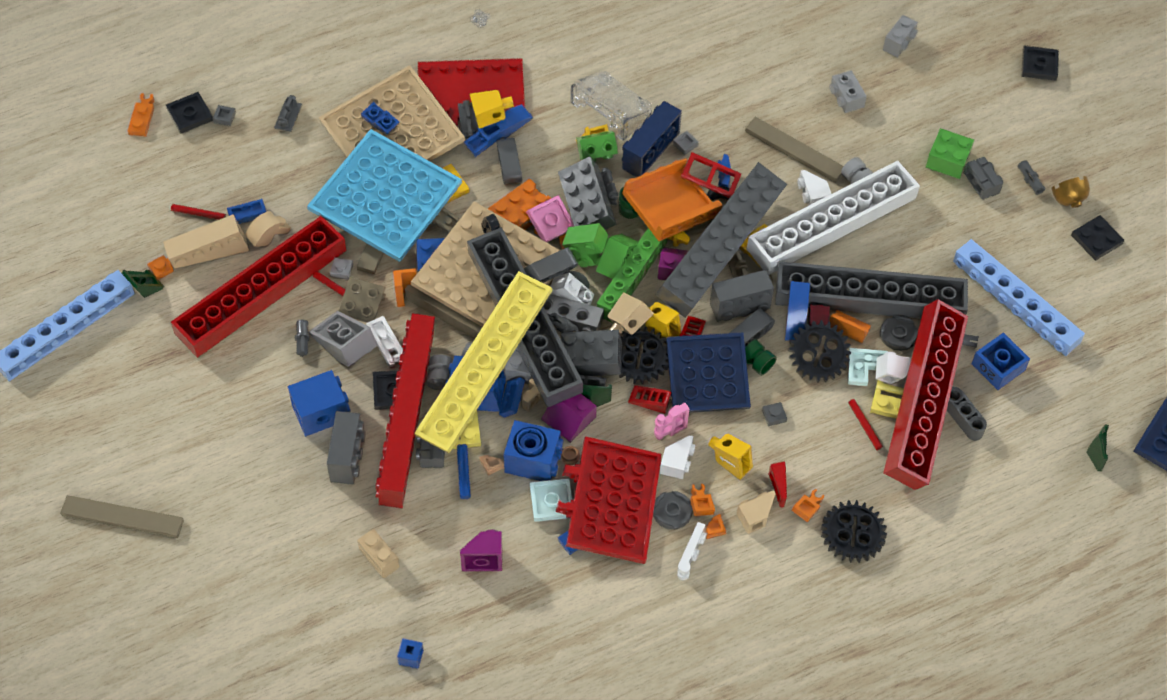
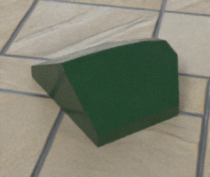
M145 270L144 272L122 271V275L144 298L164 288V285L150 270Z
M608 384V387L583 385V393L581 394L599 407L611 402L612 385Z
M1107 424L1102 427L1086 452L1097 471L1102 472L1108 460L1106 451L1109 425Z

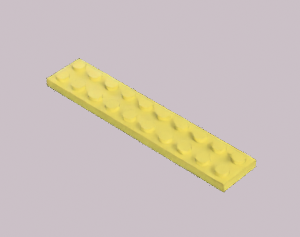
M518 271L415 431L417 437L450 453L553 291L550 286Z

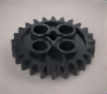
M822 320L819 325L812 321L811 327L805 323V330L799 327V334H793L796 340H790V344L794 347L788 349L789 352L793 353L789 356V359H795L791 366H798L796 373L803 371L802 378L809 375V381L816 377L817 383H819L821 378L827 382L828 376L834 380V373L840 376L842 374L840 368L845 370L847 366L844 363H849L850 361L846 357L851 355V351L846 350L851 344H845L848 336L842 337L843 330L837 332V325L831 328L830 322L824 326ZM809 336H816L818 343H811L808 339ZM826 336V340L822 348L823 353L819 357L817 367H814L813 364L818 353L817 350L821 344L822 337ZM834 342L837 348L834 350L829 349L827 343ZM809 353L813 358L812 361H805L803 354ZM827 359L830 361L831 366L828 368L824 367L821 361Z
M646 326L643 331L639 328L632 335L622 331L621 375H619V378L626 376V382L633 379V384L640 380L643 385L646 379L651 383L652 377L658 380V374L664 375V369H669L666 337L661 338V332L655 335V329L648 332ZM644 341L643 353L641 354L640 366L639 369H636L638 364V357L640 355L641 342Z
M850 500L847 501L846 506L842 502L839 503V508L833 505L832 511L828 510L827 517H824L822 521L824 524L821 525V530L823 531L821 537L825 538L823 544L829 545L828 551L835 550L834 557L841 554L842 561L846 557H849L850 563H852L853 558H856L858 563L861 562L862 557L866 561L869 560L870 556L875 558L876 551L881 552L887 537V533L884 532L887 525H882L884 518H878L880 512L873 513V506L867 509L866 502L859 506L858 500L855 501L854 505L851 504ZM853 516H856V517H857L856 528H855V534H856V536H855V539H854V547H852V546H851V539H852V534H853V529H852L853 522H854V517H853ZM841 519L847 520L848 523L842 522ZM861 522L868 523V526L862 525ZM839 537H844L847 541H842ZM859 540H865L867 544H863Z

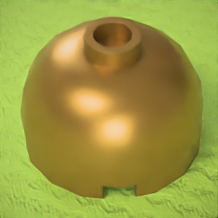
M1083 176V180L1075 177L1059 183V187L1056 189L1053 186L1051 190L1059 204L1071 206L1073 209L1082 206V201L1087 199L1090 193V185L1086 176Z

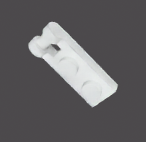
M384 316L366 323V325L371 328L378 344L377 346L390 368L399 361L403 349ZM396 351L397 354L391 356L390 353Z
M700 522L697 523L678 565L677 576L683 581L689 578L690 564L692 561H696L700 551L698 546L699 544H704L707 536L705 524Z

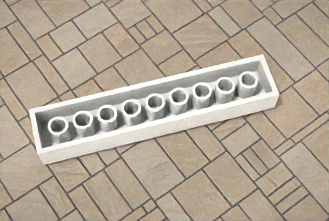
M896 161L750 235L747 250L761 268L767 270L768 275L778 270L779 261L793 263L915 200L920 185L901 163Z

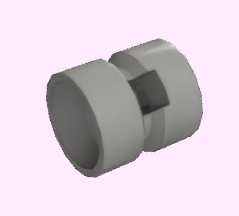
M859 157L848 161L841 171L842 175L848 181H851V184L873 173Z
M446 355L430 357L429 373L427 374L428 387L442 391L446 380L450 378L449 366L450 363H453L451 357Z

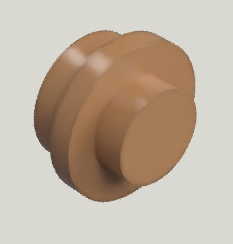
M567 446L563 449L561 461L564 464L574 465L579 461L580 453L578 449L574 446Z

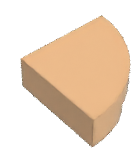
M489 455L479 457L488 476L504 469V461L500 458Z

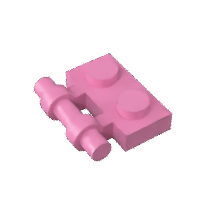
M686 403L672 407L666 417L663 414L657 416L654 428L656 439L662 440L668 434L673 436L687 428L689 407Z

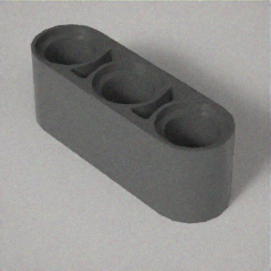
M515 138L496 140L504 185L522 182Z
M568 247L528 265L524 270L527 276L545 283L578 266V262Z
M759 308L730 333L744 332L746 347L753 340H758L773 327L775 320Z
M952 387L947 406L948 413L969 439L974 441L980 440L987 427L985 418L960 388Z

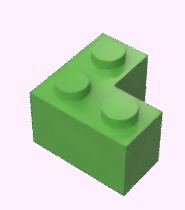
M600 223L568 227L562 245L564 248H570L580 267L596 266L600 253H603L608 233Z
M622 233L607 238L603 254L599 256L596 262V272L614 279L638 241Z

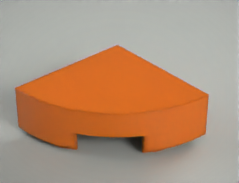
M720 514L714 516L708 523L706 539L726 534Z

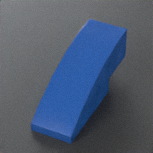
M790 282L785 341L796 340L793 334H799V327L805 330L804 325L807 321L810 283Z

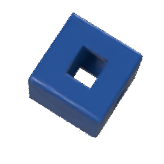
M403 638L397 655L398 664L419 669L424 651L423 643Z

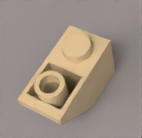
M774 490L769 493L763 492L757 498L744 500L738 505L737 516L747 534L766 527L776 493Z

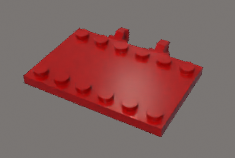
M523 58L418 62L419 78L457 127L458 120H460L458 104L463 103L465 100H470L471 102L470 94L498 90L501 99L511 96L514 107L519 105L525 107Z
M585 436L580 464H575L574 466L565 464L562 477L568 476L570 479H574L573 482L576 483L574 500L567 503L559 500L556 508L557 513L564 514L567 518H570L566 547L645 564L647 561L662 454Z

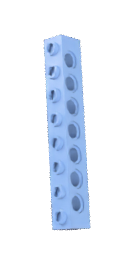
M972 239L956 251L953 262L958 268L964 270L971 279L976 280L1001 304L1008 307L1014 315L1020 317L1028 327L1033 328L1044 340L1052 344L1058 352L1067 356L1081 343L1085 335L1082 330Z
M117 270L109 274L98 284L93 285L82 295L77 296L75 300L66 306L61 307L59 311L45 318L36 327L29 329L20 338L13 340L11 344L0 350V372L8 381H11L133 296L135 293L131 283Z

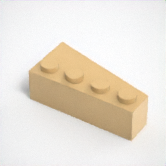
M234 215L163 242L168 259L174 269L250 251L245 235Z

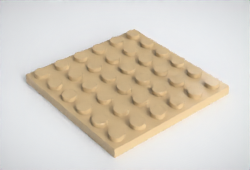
M410 65L319 117L320 122L346 158L370 129L428 161L436 159L466 141L464 135ZM373 102L383 111L387 110L400 122L388 135L382 133L361 117V113Z
M474 201L413 278L411 286L483 327L496 306L468 253L467 241L484 234L481 227L483 218L495 214L500 228H503L523 269L560 250ZM553 279L545 282L544 284L549 285Z

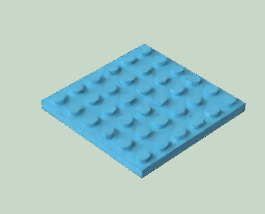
M370 129L307 205V208L319 217L322 216L326 221L401 262L417 239H419L462 184V179Z

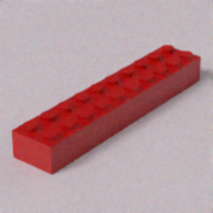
M322 216L318 217L172 320L171 325L174 334L197 358L303 283L316 271L328 265L334 258L346 252L345 238Z
M939 299L924 306L883 472L914 490L930 483L969 317Z
M412 313L411 320L406 322V336L403 338V351L400 354L399 371H397L396 388H394L392 397L393 405L390 407V420L387 423V436L382 450L383 458L380 460L379 477H377L375 497L379 498V505L403 509L416 437L415 431L418 426L434 337L435 316Z

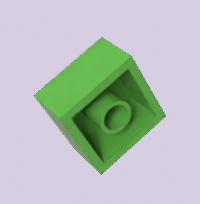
M940 128L929 153L926 168L960 179L970 156L974 139Z

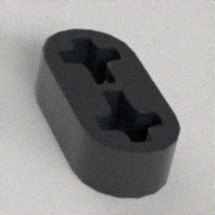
M491 214L483 218L481 227L483 233L486 234L500 228V224L495 214Z

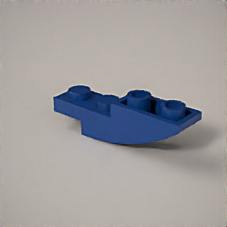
M523 105L515 106L504 111L506 116L504 120L480 129L478 127V132L464 141V144L477 157L496 143V140H500L502 137L506 139L532 120V115Z

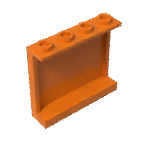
M686 158L676 160L667 166H661L652 172H646L637 178H631L625 183L622 194L658 241L714 219L722 209V203L719 200L712 202L698 184L681 178V173H683L687 162Z

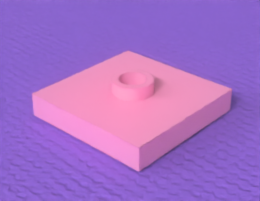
M559 195L526 211L541 240L545 242L565 234L568 227L574 226L572 218Z

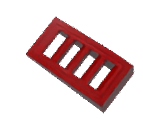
M688 315L680 336H692L686 334L687 332L702 335L706 320ZM690 322L700 324V326L690 324ZM688 327L698 329V331L688 329Z
M634 385L628 403L665 414L671 400V392ZM638 392L641 393L639 399L636 398ZM645 395H648L647 400H643Z
M783 461L771 464L768 473L779 507L781 508L785 507L787 499L786 464Z

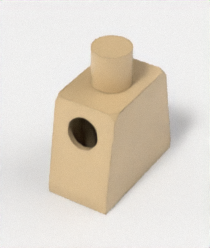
M623 292L608 314V318L614 323L609 330H619L620 334L622 331H625L632 335L654 313L644 302Z

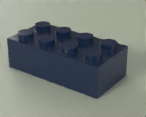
M663 101L660 106L657 105L653 114L647 117L640 129H636L632 138L623 144L621 160L624 171L635 177L642 176L648 171L680 133L682 110L666 101Z

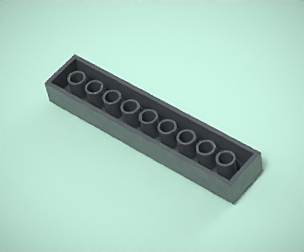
M758 162L655 295L686 318L787 186V183Z
M502 227L467 241L468 253L495 306H497L518 271L525 275L527 274ZM542 307L518 344L517 349L548 408L583 393V381L547 312Z
M779 261L775 305L788 306L790 282L795 281L810 283L808 308H810V305L829 306V310L887 316L900 315L921 319L924 306L939 299L965 315L968 312V279Z

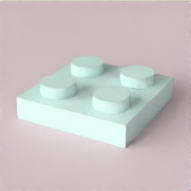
M570 479L530 482L534 522L566 519V515L557 513L556 508L559 500L563 503L572 500Z

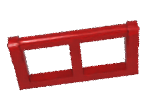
M691 152L685 169L681 173V178L730 199L735 192L742 173ZM694 160L712 167L706 182L688 174ZM716 170L734 177L729 191L711 184Z

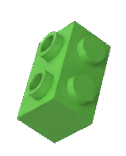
M611 130L576 138L581 160L591 157L595 162L596 158L610 159L613 158L614 154H618L615 133Z

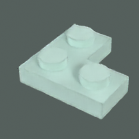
M849 348L851 355L848 356L850 359L848 363V385L867 386L868 370H876L877 357L888 351Z

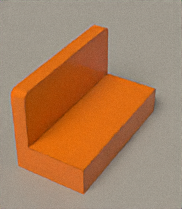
M415 268L393 271L397 307L405 306V288L411 285V281L417 275Z
M839 310L835 314L832 313L829 321L831 328L837 325V332L843 330V335L860 343L864 342L871 329V325Z

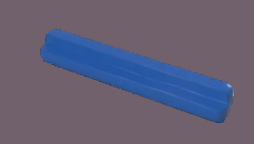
M466 444L457 445L460 498L469 499L471 493L468 449Z

